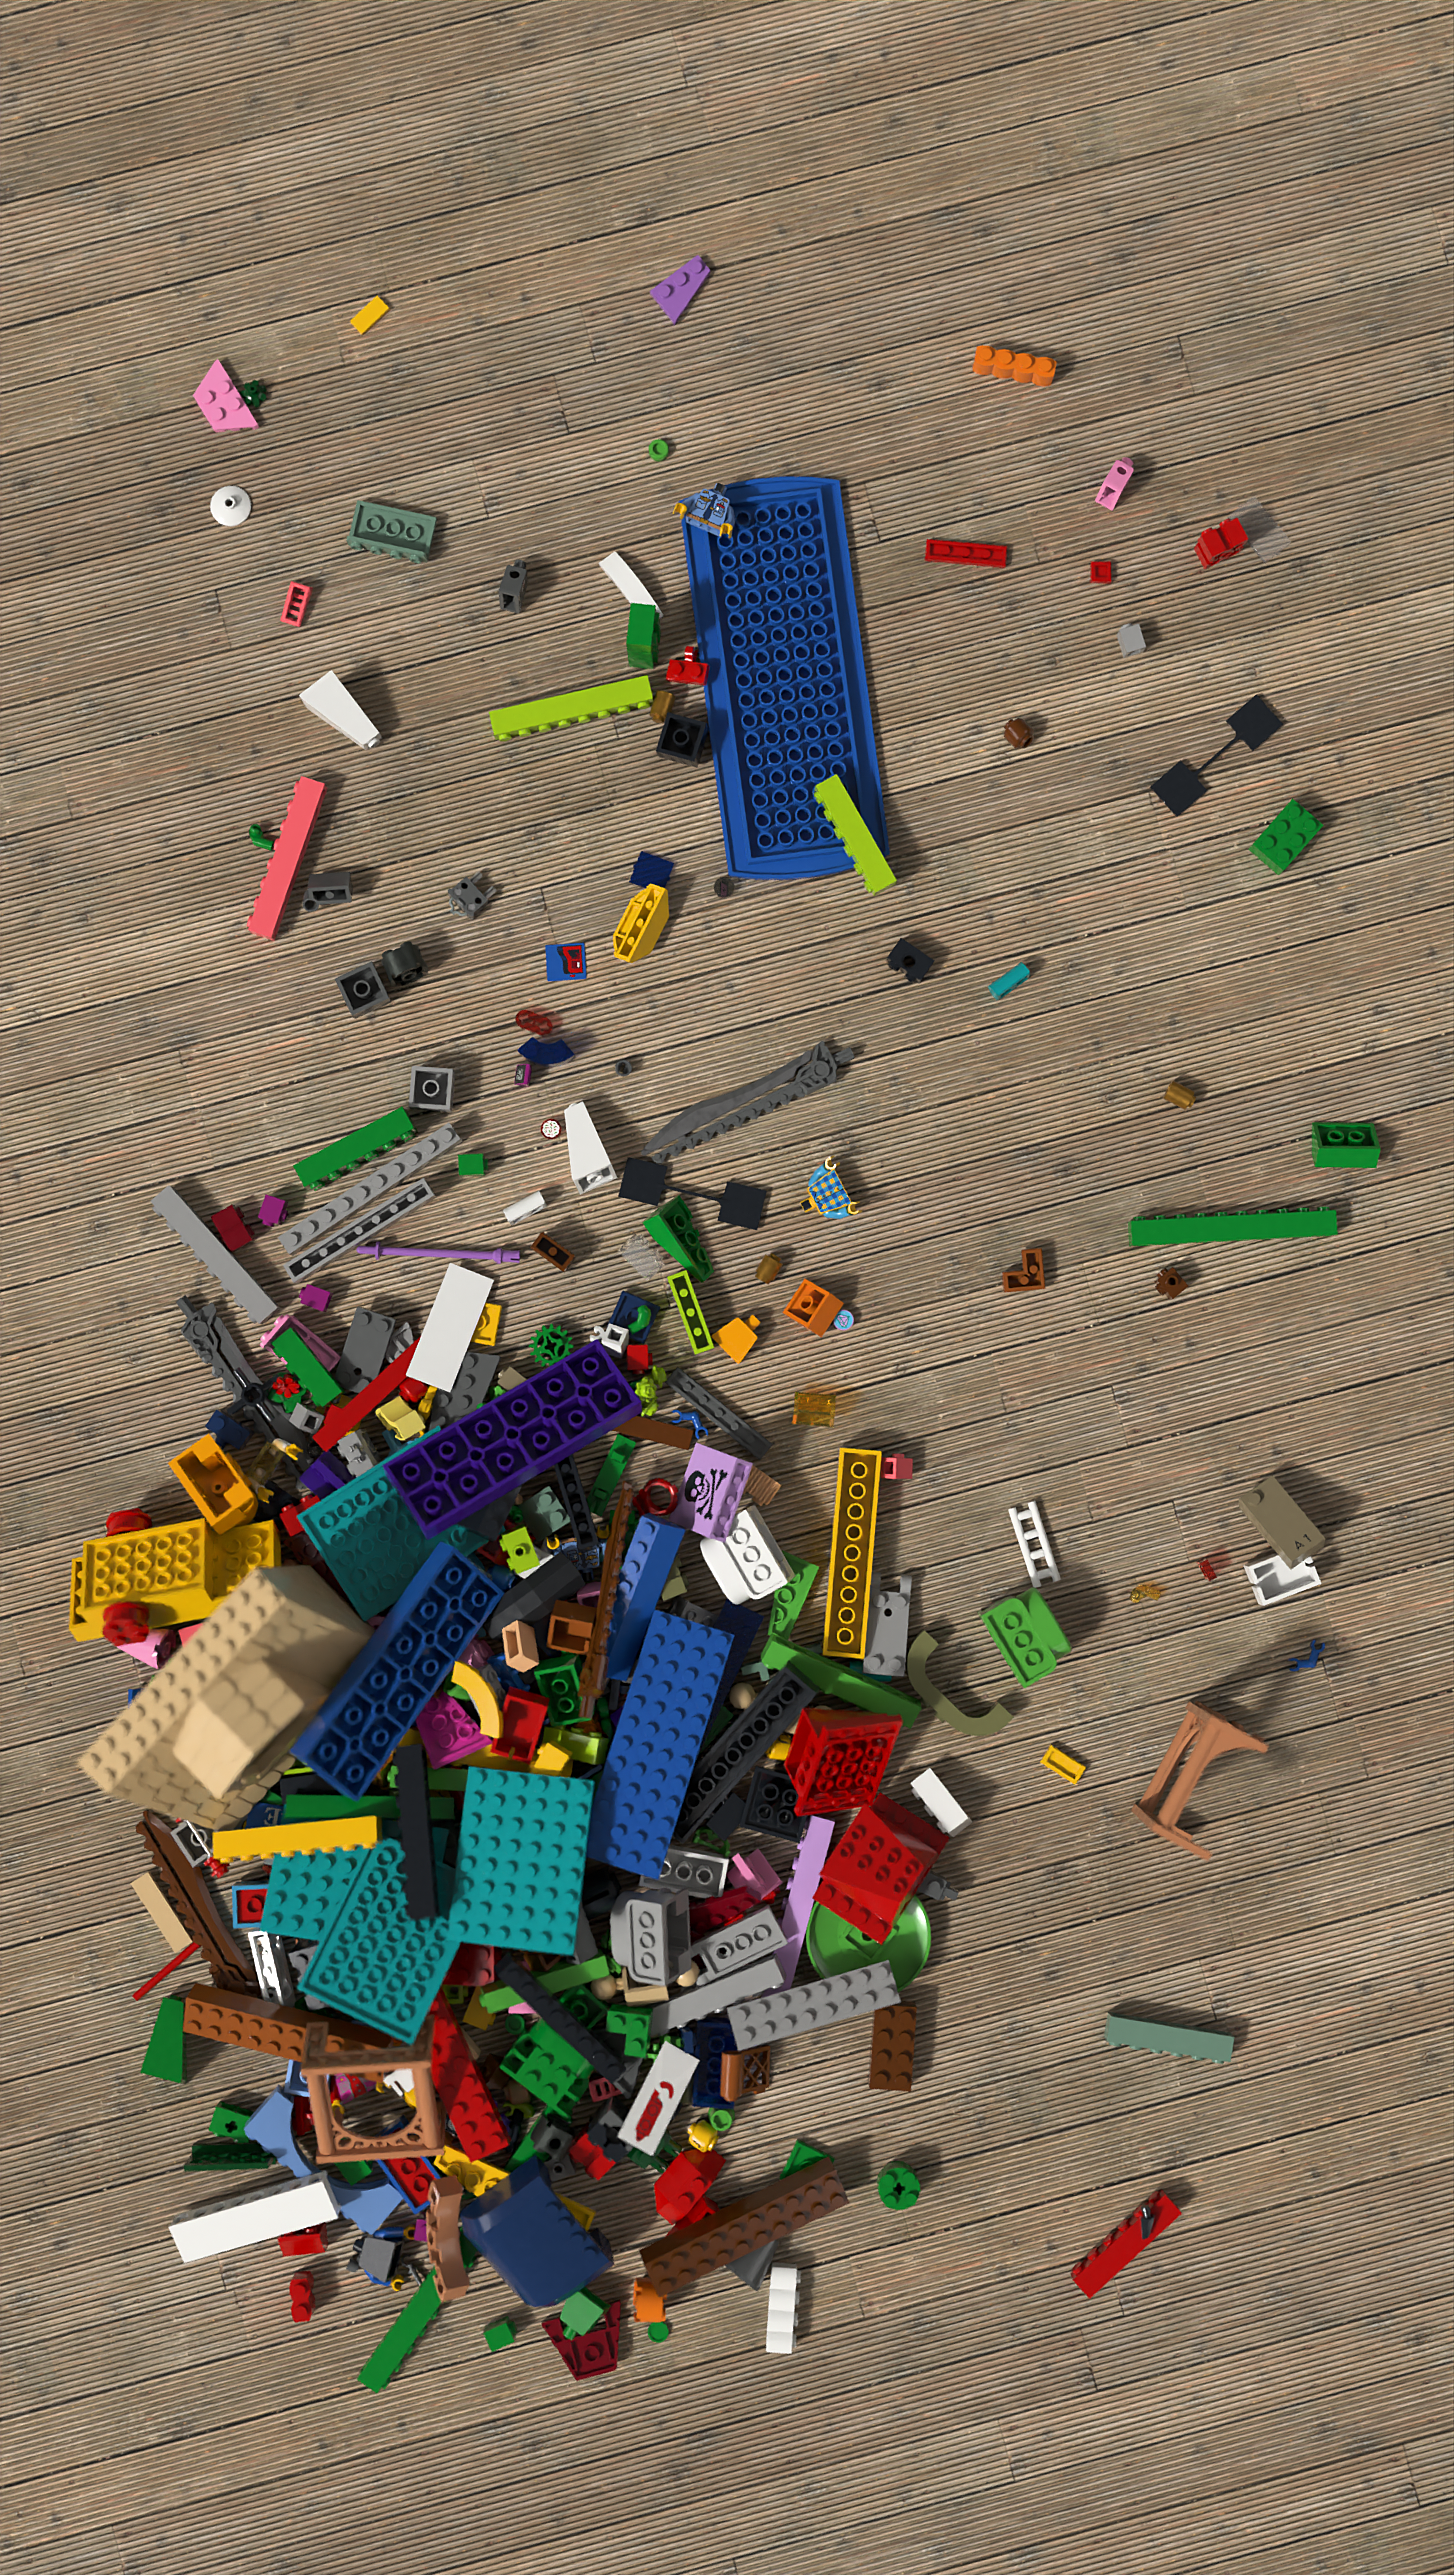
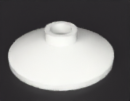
M226 486L219 489L213 495L210 508L212 515L220 524L237 526L248 518L251 512V501L247 493L241 488ZM228 501L233 502L231 506H226Z

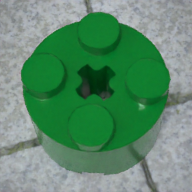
M892 2161L887 2163L879 2172L877 2187L879 2196L886 2207L894 2210H905L916 2204L920 2194V2184L916 2171L910 2165L903 2161ZM897 2183H901L900 2188H896Z

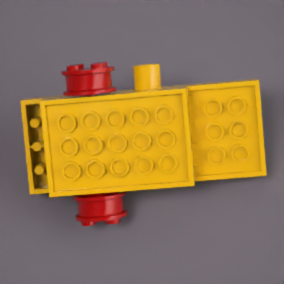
M139 1508L112 1512L106 1520L108 1530L104 1538L83 1541V1557L72 1558L69 1630L77 1642L104 1637L108 1641L113 1642L114 1646L120 1647L146 1641L150 1628L211 1617L255 1568L281 1567V1533L274 1520L234 1527L220 1535L217 1531L211 1530L205 1518L152 1528V1519Z

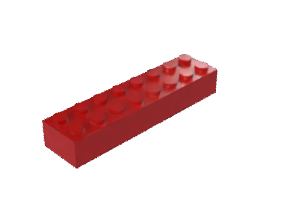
M440 1986L427 2014L434 2015L435 2017L431 2063L432 2079L470 2163L508 2146L511 2137L443 1988Z

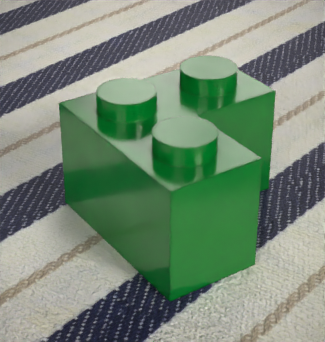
M612 2004L607 2014L606 2031L627 2034L625 2055L643 2058L647 2056L650 2049L653 2009L628 2007L627 2005Z

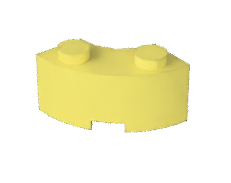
M400 1396L375 1411V1414L388 1431L393 1429L397 1433L395 1437L399 1440H405L426 1428L422 1415L420 1413L417 1414L416 1410L410 1409L407 1402L402 1400Z

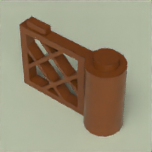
M765 2044L740 2051L727 2050L722 2052L720 2095L725 2097L724 2100L736 2101L738 2097H741V2094L754 2091V2094H760L765 2092V2088H769L770 2045ZM763 2051V2058H762V2060L759 2062V2061L757 2060V2058H758V2056L760 2055V2053ZM745 2055H748V2056L750 2057V2059H749L748 2063H747L746 2066H745V2065H744ZM755 2064L757 2068L754 2071V2073L751 2074L750 2069ZM760 2073H762V2083L756 2081ZM747 2076L749 2081L744 2087V2079Z

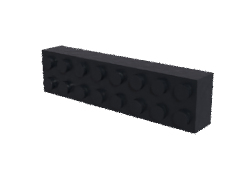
M422 1744L398 1746L392 1757L393 1764L396 1765L398 1773L394 1774L395 1786L399 1789V1795H396V1805L401 1810V1817H398V1828L402 1830L403 1838L399 1839L400 1850L403 1851L405 1859L401 1860L402 1873L406 1874V1882H403L404 1895L408 1896V1903L405 1904V1915L413 1922L440 1919L426 1748Z

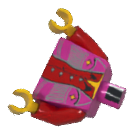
M344 2073L332 2074L330 2098L334 2116L336 2108L340 2107L341 2114L345 2112L344 2107L340 2104L341 2101L345 2104L374 2088L384 2093L382 2086L385 2084L390 2089L391 2085L388 2087L384 2081L379 2083Z

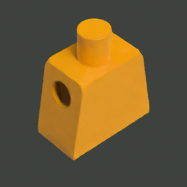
M753 1314L745 1322L737 1317L715 1332L711 1337L739 1364L758 1337L753 1330L761 1322Z

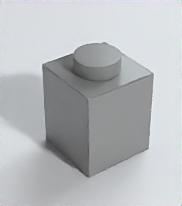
M1132 623L1123 625L1116 636L1124 658L1144 652L1146 644L1139 624L1132 625Z
M297 1403L289 1421L299 1429L316 1434L324 1419V1415L314 1408Z

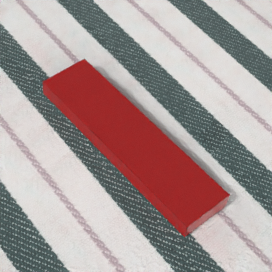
M927 539L924 561L1005 568L1007 546Z

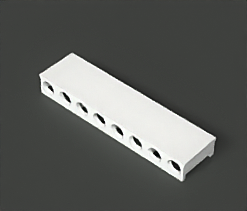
M323 2171L177 2214L171 2225H169V2229L184 2263L337 2219L341 2205L337 2203L330 2187L327 2171Z

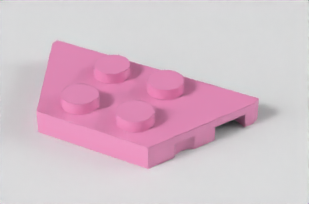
M217 359L193 394L196 402L215 432H225L226 430L238 431L241 430L240 428L258 429L257 422Z

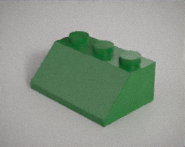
M1312 1122V1157L1315 1167L1377 1168L1381 1148L1374 1123Z

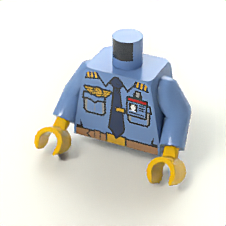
M716 483L713 491L702 489L700 493L696 492L682 503L675 505L673 514L678 512L681 514L680 519H683L686 513L687 523L719 537H722L723 533H727L729 535L728 538L732 537L735 524L734 510L730 506V500L724 497L727 487L723 484Z
M599 1525L597 1526V1536L601 1548L581 1554L575 1537L559 1540L557 1534H554L555 1541L551 1542L548 1540V1537L546 1538L547 1545L552 1550L554 1556L562 1552L576 1569L580 1570L584 1582L594 1580L592 1567L600 1566V1562L604 1561L609 1525L606 1526L605 1531L600 1530Z

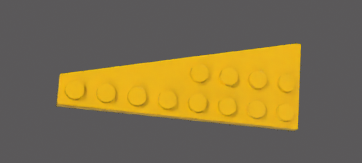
M445 2143L444 2155H437L434 2164L448 2176L456 2175L458 2182L477 2197H480L511 2173L482 2159L470 2163L466 2152ZM555 2193L588 2232L596 2211Z

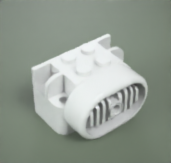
M755 1504L734 1516L725 1543L708 1537L703 1538L700 1542L702 1554L725 1595L734 1604H741L749 1598L760 1599L787 1584L796 1576Z

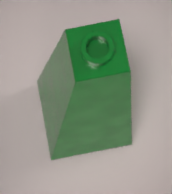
M170 1995L169 1998L163 1997L140 2073L186 2085L187 2039L186 2032L183 2031L186 2003L181 2002L182 1997Z

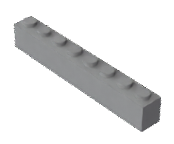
M422 1178L290 1260L283 1267L293 1283L298 1284L437 1197L428 1182Z
M168 1185L151 1200V1203L154 1205L152 1207L154 1212L161 1217L163 1215L166 1218V1225L173 1232L177 1231L181 1235L180 1241L186 1247L190 1246L195 1251L193 1255L200 1263L202 1261L205 1262L208 1266L206 1270L214 1278L217 1276L221 1280L220 1286L227 1293L231 1292L235 1296L233 1300L241 1309L245 1307L249 1312L247 1316L254 1324L258 1322L263 1325L281 1309L173 1186Z
M777 1953L731 1971L704 1986H695L669 1997V2000L656 2002L644 2007L653 2009L651 2036L656 2034L662 2036L668 2033L670 2028L675 2026L682 2028L692 2019H696V2021L701 2020L709 2012H721L726 2009V2005L731 2003L738 2005L744 2002L748 1996L757 1997L770 1987L772 1990L781 1987L786 1979V1974Z

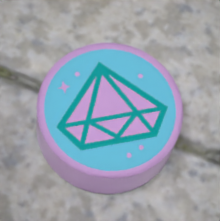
M840 1310L833 1319L834 1326L839 1330H848L854 1322L853 1315L847 1310Z

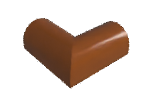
M1042 1248L1021 1250L1023 1270L1002 1272L1004 1293L1046 1289Z

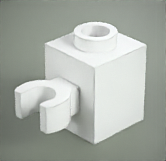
M609 1323L605 1332L603 1328L595 1326L594 1332L600 1335H590V1341L593 1342L598 1339L608 1355L622 1359L629 1344V1330Z

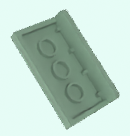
M357 500L350 534L347 536L346 541L354 550L361 551L362 549H367L376 555L385 553L390 554V557L395 559H402L403 557L410 559L414 563H427L437 518Z

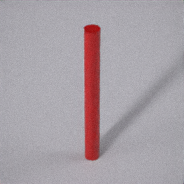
M192 1942L132 1995L136 2001L140 2000L201 1945Z

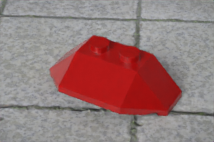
M698 2149L681 2151L654 2183L657 2213L671 2225H674L686 2216L712 2185L726 2159L714 2149L706 2152H701Z

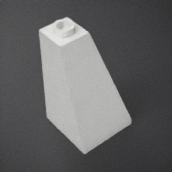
M332 670L299 695L308 710L365 750L368 748L372 749L380 743L382 737L379 731Z
M577 1102L571 1104L564 1110L571 1175L581 1195L616 1179L617 1176L584 1103Z

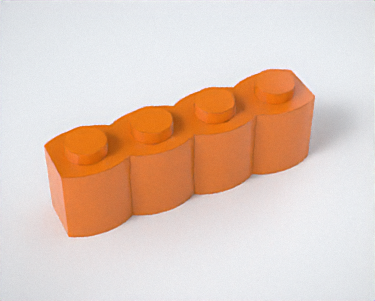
M981 345L976 348L972 371L980 375L992 374L1001 379L1012 378L1021 383L1032 382L1035 385L1046 387L1052 384L1057 362L1048 357L1036 358L1028 353L1016 354L1011 350H996L993 347Z

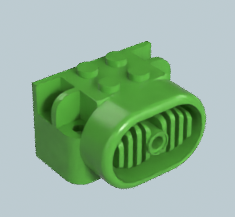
M1031 1587L1016 1597H1005L983 1611H977L1017 1681L1024 1688L1053 1672L1056 1668L1057 1660L1072 1651V1646L1045 1599L1035 1587Z

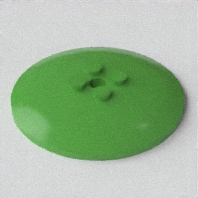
M916 1895L910 1901L883 1945L872 1938L869 1940L864 1939L860 1930L816 1901L811 1910L806 1928V1943L810 1960L823 1980L888 1960L897 1991L900 1992L915 1980L927 1961L931 1945V1928L927 1913Z

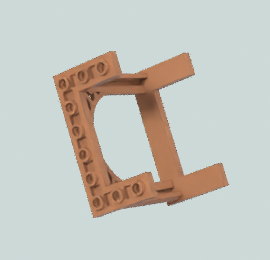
M1189 1701L1185 1707L1188 1712L1139 1805L1134 1804L1131 1811L1151 1831L1208 1861L1212 1853L1192 1842L1193 1836L1175 1825L1197 1781L1208 1763L1217 1755L1227 1750L1249 1748L1265 1754L1269 1746L1264 1744L1265 1739L1253 1733L1252 1736H1249L1245 1732L1243 1725L1233 1720L1230 1724L1226 1721L1227 1718L1219 1712L1198 1701L1194 1704ZM1197 1741L1157 1816L1153 1811L1186 1750Z
M434 2015L426 2016L413 2045L410 2044V2047L327 2053L329 2023H307L300 2071L301 2076H306L318 2141L317 2163L444 2155L447 2111L443 2102H436L431 2072L435 2028ZM411 2069L417 2112L412 2122L403 2130L387 2136H364L354 2133L343 2126L344 2114H341L339 2109H335L334 2116L326 2075ZM408 2133H416V2134H418V2135H407V2134H408ZM343 2137H349V2138H350V2139L341 2140V2138H343Z

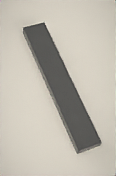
M678 1366L668 1377L667 1381H665L667 1385L759 1460L762 1459L773 1445Z

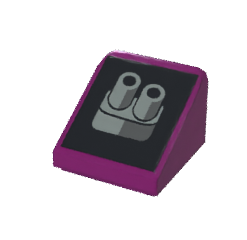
M530 1064L517 1065L515 1085L530 1086L532 1066Z

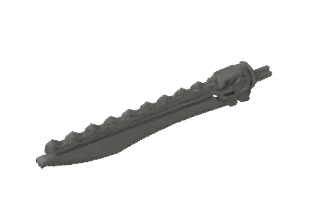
M186 1295L176 1301V1304L187 1317L180 1332L197 1355L202 1358V1362L212 1364V1375L216 1378H223V1390L233 1392V1403L241 1399L243 1387L219 1353L220 1340L212 1327L213 1324L221 1337L220 1349L235 1370L240 1367L250 1383L263 1384L240 1352L225 1327L223 1320L216 1317L217 1310L214 1303L211 1302L208 1306H204L197 1311ZM250 1390L254 1399L259 1398L260 1393L258 1391ZM267 1390V1397L264 1403L275 1417L270 1423L281 1439L290 1444H295L303 1450V1452H299L296 1455L298 1458L296 1462L305 1472L315 1462L308 1441L302 1429L297 1428L289 1421L292 1414L285 1413L284 1406L281 1403L268 1399L270 1391ZM244 1406V1418L254 1420V1431L258 1434L264 1433V1445L268 1448L272 1447V1442L277 1438L256 1407ZM285 1452L280 1453L279 1457H275L279 1462L280 1460L286 1462V1474L296 1476V1487L300 1490L306 1489L307 1487L299 1480L301 1473L293 1463V1458Z

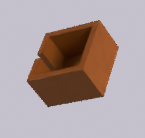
M556 1600L551 1615L547 1648L587 1656L597 1608Z

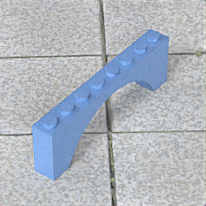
M278 2084L245 2123V2134L251 2140H257L265 2152L274 2154L281 2165L291 2168L298 2179L322 2172L307 2159L300 2149L292 2126V2107L295 2097L289 2093H284V2088ZM327 2175L336 2201L341 2205L342 2215L347 2219L354 2220L361 2231L368 2232L371 2235L403 2199L389 2177L374 2182L356 2183L351 2186L349 2182Z

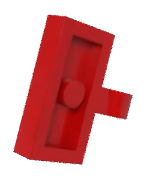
M686 646L685 661L669 660L666 680L668 682L706 686L710 666L707 663L695 662L698 651L694 650L695 647Z

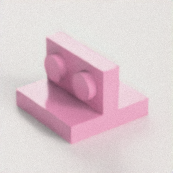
M756 1849L745 1858L739 1853L732 1858L736 1866L726 1873L735 1889L747 1885L760 1893L761 1899L782 1883L759 1849Z

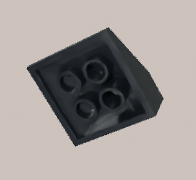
M760 1766L755 1767L739 1827L800 1843L807 1815L797 1816L794 1811L799 1795L787 1771Z

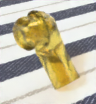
M1144 1584L1134 1588L1129 1598L1134 1603H1138L1145 1597L1157 1601L1161 1592Z

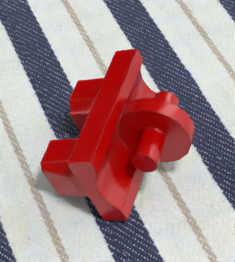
M298 2095L294 2096L292 2110H296V2116L292 2117L293 2130L297 2131V2135H304L305 2132L313 2130V2125L315 2124L310 2097Z

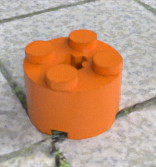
M635 2278L633 2305H635L637 2312H633L634 2322L665 2321L666 2309L663 2308V2300L667 2299V2294L659 2298L650 2278Z

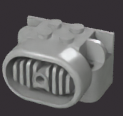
M662 1888L659 1891L647 1890L643 1893L628 1890L617 1897L611 1912L612 1954L618 1964L629 1967V1974L634 1980L666 1986L691 1969L688 1888H683L675 1894L669 1888Z

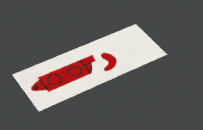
M665 2041L617 2137L653 2156L699 2060L688 2053L685 2054L684 2051Z

